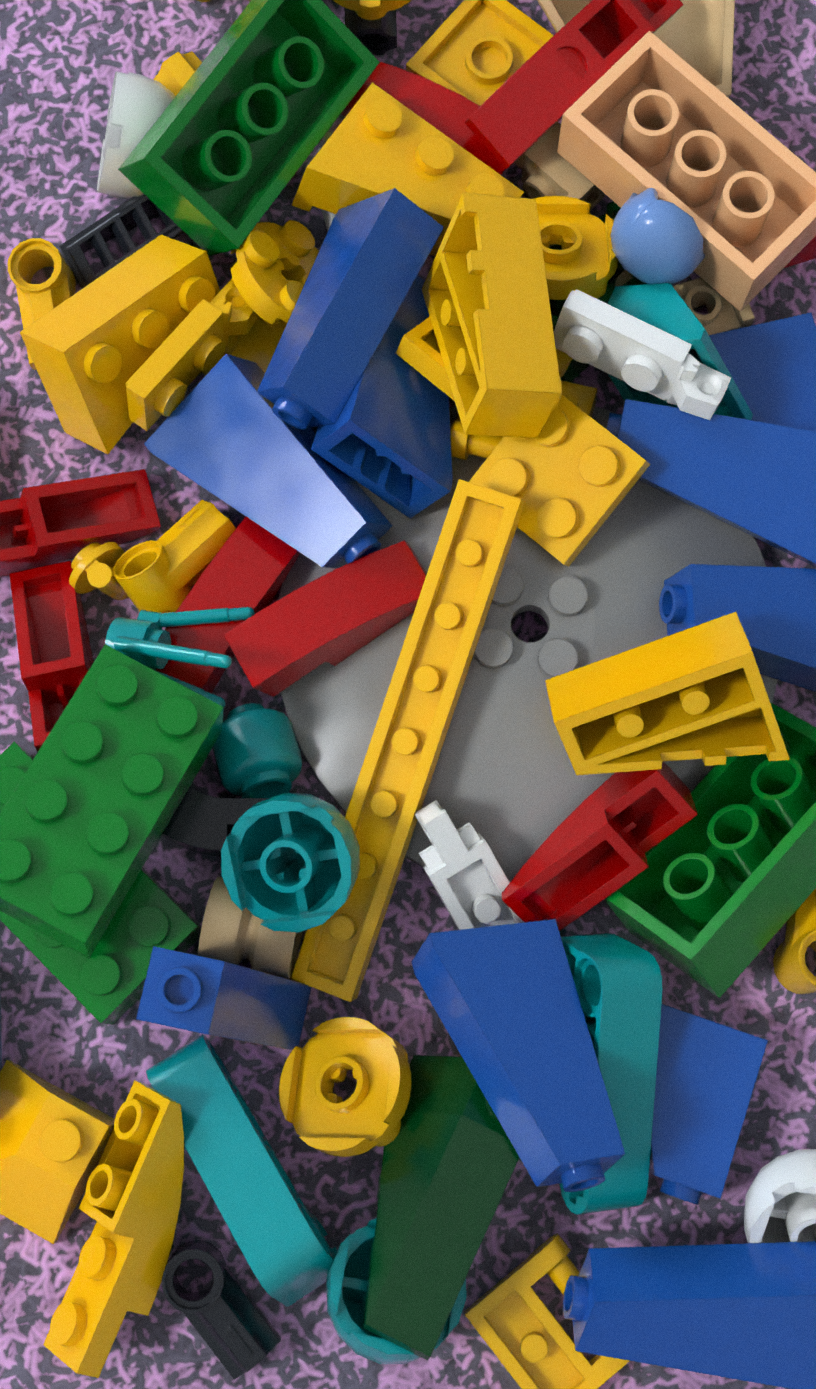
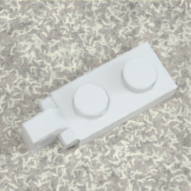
M577 289L570 292L562 307L554 330L556 349L565 352L575 361L587 363L625 381L626 384L638 391L650 393L664 401L667 400V403L677 405L680 411L710 421L728 388L731 377L700 363L689 354L692 344Z
M437 800L415 813V817L432 844L418 853L425 864L423 869L458 929L524 923L502 901L501 893L510 882L488 843L479 833H476L470 822L456 829L446 810H442Z

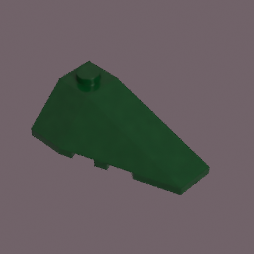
M414 1055L409 1064L411 1071L410 1099L405 1114L401 1119V1128L394 1141L384 1146L382 1169L379 1175L377 1198L379 1199L375 1238L371 1249L363 1328L428 1361L520 1157L462 1057Z

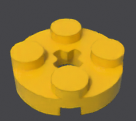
M566 196L533 198L536 199L549 299L565 300L570 292L576 289L596 299L602 297L606 292L607 282L615 274L618 267V259L613 253L610 235L614 220L606 214L604 223L598 217L590 214V203L577 198ZM549 245H561L562 250L550 249Z
M288 220L283 226L271 222H260L256 224L238 249L231 250L230 254L236 253L237 262L230 268L236 288L250 308L271 325L279 318L287 323L319 252L315 247V239L307 227L295 220Z
M338 1017L321 1023L312 1030L317 1034L309 1039L303 1048L295 1046L283 1066L279 1082V1102L286 1121L293 1124L296 1133L301 1136L299 1138L308 1146L332 1156L350 1157L363 1154L375 1146L382 1147L388 1145L399 1134L401 1119L405 1114L410 1099L411 1071L407 1051L402 1044L390 1037L379 1027L361 1018ZM353 1070V1078L357 1080L356 1089L350 1098L343 1102L342 1097L333 1093L334 1083L343 1082L347 1071Z

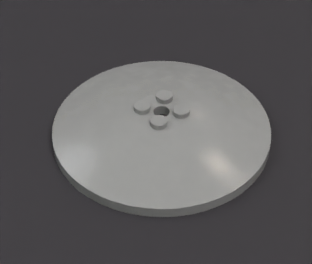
M456 406L449 408L450 430L454 420L458 417ZM595 406L592 418L607 429L609 414L613 412ZM469 455L467 460L452 457L453 484L451 492L411 519L356 481L393 525L378 540L381 543L380 549L405 540L409 543L427 573L458 480L461 479L469 482L487 458ZM640 480L635 483L569 567L559 562L517 527L422 808L437 800L442 810H446L456 829L470 822L476 833H479L486 840L508 881L511 882L522 866L550 834L588 796L614 774L576 775L554 724L545 680L666 637L667 623L662 621L659 612V599L664 587V580L690 564L766 567L761 550L753 536ZM300 553L281 585L279 599L337 568L321 567ZM525 611L538 613L547 623V634L537 642L520 640L514 635L511 628V621L517 614ZM414 613L336 666L324 662L281 692L288 718L292 723L303 755L320 783L345 813L352 798ZM761 674L770 703H773L777 679ZM702 759L664 761L689 788L690 793L715 766H704ZM418 820L405 858L424 867L425 864L418 853L432 844L425 835Z

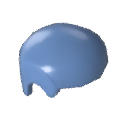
M648 188L640 194L633 193L614 219L610 234L613 253L623 269L643 283H671L672 285L687 278L705 258L703 253V237L693 217L674 203L658 200V192L654 188Z

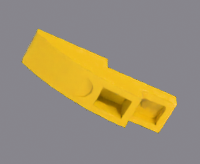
M135 1080L126 1101L121 1105L116 1114L114 1128L99 1163L88 1178L86 1192L78 1209L97 1222L90 1238L81 1249L79 1263L61 1304L52 1316L50 1330L43 1344L75 1373L96 1378L100 1376L127 1311L149 1316L172 1248L181 1204L184 1175V1131L181 1104L150 1086Z

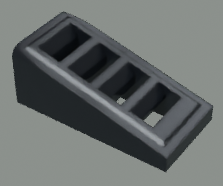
M144 194L130 198L59 247L81 289H83L159 235L167 236L194 246V243L180 227ZM160 216L166 228L156 233L150 220ZM136 227L139 228L145 239V242L137 247L128 231ZM115 237L125 254L116 261L105 243ZM93 248L104 266V269L97 274H94L84 255L85 252Z

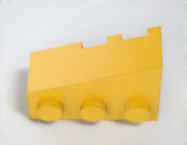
M372 82L306 167L291 206L308 212L314 206L337 214L341 208L396 188L444 227L429 254L435 257L463 192L521 198L524 191Z
M463 192L422 287V293L463 431L466 435L538 438L551 412L555 411L560 403L562 383L558 369L536 199Z
M159 235L20 332L63 430L68 435L108 455L133 422L129 420L126 382L202 299L210 303L220 292L207 251L167 236Z
M736 612L545 680L554 724L576 775L662 769V762L691 759H702L704 766L726 765V757L766 754L768 761L790 760L753 651Z

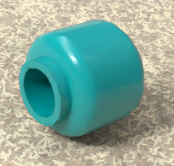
M257 703L244 704L234 708L229 712L228 719L223 721L222 732L212 747L223 787L231 794L241 796L242 798H272L288 793L292 788V782L299 776L302 769V757L290 719L280 711L264 709L261 704Z

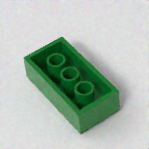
M251 0L118 170L195 243L207 251L209 256L238 249L380 62L322 0Z
M104 645L0 812V911L75 952L90 958L221 734L224 707L123 653Z
M771 703L790 760L768 761L766 754L726 757V765H715L691 792L698 815L647 851L645 855L649 867L604 899L631 934L718 998L725 993L816 889V727Z
M13 742L0 755V812L34 759L30 753L16 742ZM143 867L90 958L75 952L0 911V920L100 1023L114 1025L141 998L153 946L185 953L200 938L202 927Z

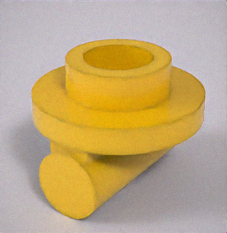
M98 542L89 544L73 559L71 563L73 571L69 578V584L79 594H85L98 589L114 600L128 598V595L113 576V567L124 553V550L116 542H107L102 545Z

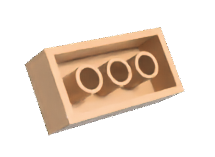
M650 31L624 54L562 116L557 153L620 208L633 193L640 194L648 188H654L658 192V200L674 203L693 217L703 237V253L705 254V258L694 272L740 312L816 236V172Z

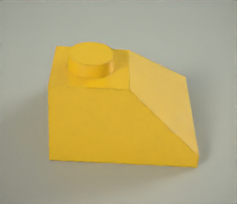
M6 1060L0 1071V1214L50 1243L55 1244L83 1195L91 1172L99 1163L114 1128L115 1119L10 1060Z

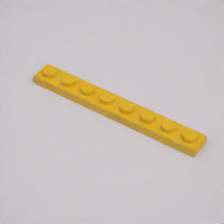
M461 479L458 480L345 818L352 826L360 846V871L348 900L324 924L306 931L290 978L292 980L348 1002H352L358 997L417 823L415 813L423 806L525 502L520 498Z

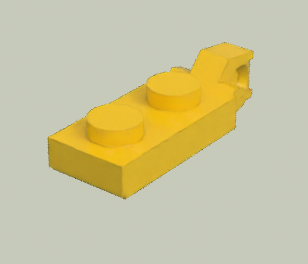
M233 279L223 287L210 303L202 299L126 382L129 420L145 431H148L161 415L165 417L170 416L184 400L188 385L200 372L207 374L222 358L233 335L247 334L258 318V315L239 293Z

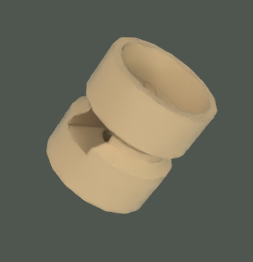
M217 877L210 891L203 917L198 956L236 965L243 959L250 961L253 970L290 979L296 963L303 931H273L260 925L264 920L254 916L247 908L241 911L231 900L223 878Z

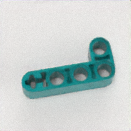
M600 933L561 936L625 1151V1155L604 1173L605 1181L603 1183L576 1192H565L562 1183H560L561 1194L567 1208L576 1215L637 1207L642 1205L646 1198L649 1180L663 991L660 967L650 952L616 934Z
M202 1034L146 1070L153 1089L181 1104L184 1146L247 1263L265 1291L272 1298L289 1307L324 1284L337 1249L336 1247L331 1249L324 1238L328 1235L319 1220L305 1207L229 1071L207 1037Z

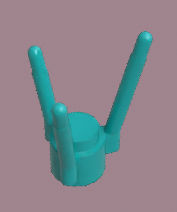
M251 607L169 613L141 610L137 619L115 618L107 631L105 645L157 671L156 669H163L168 660L229 668L232 664L230 656L171 645L170 633L162 630V628L246 620L253 616L255 612ZM159 672L160 674L176 681L177 683L225 707L226 703L223 698L205 691L204 689L186 683L182 680Z

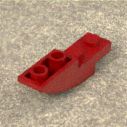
M592 0L508 78L465 121V124L505 169L509 168L562 119L563 114L648 31L654 34L684 4L680 0Z

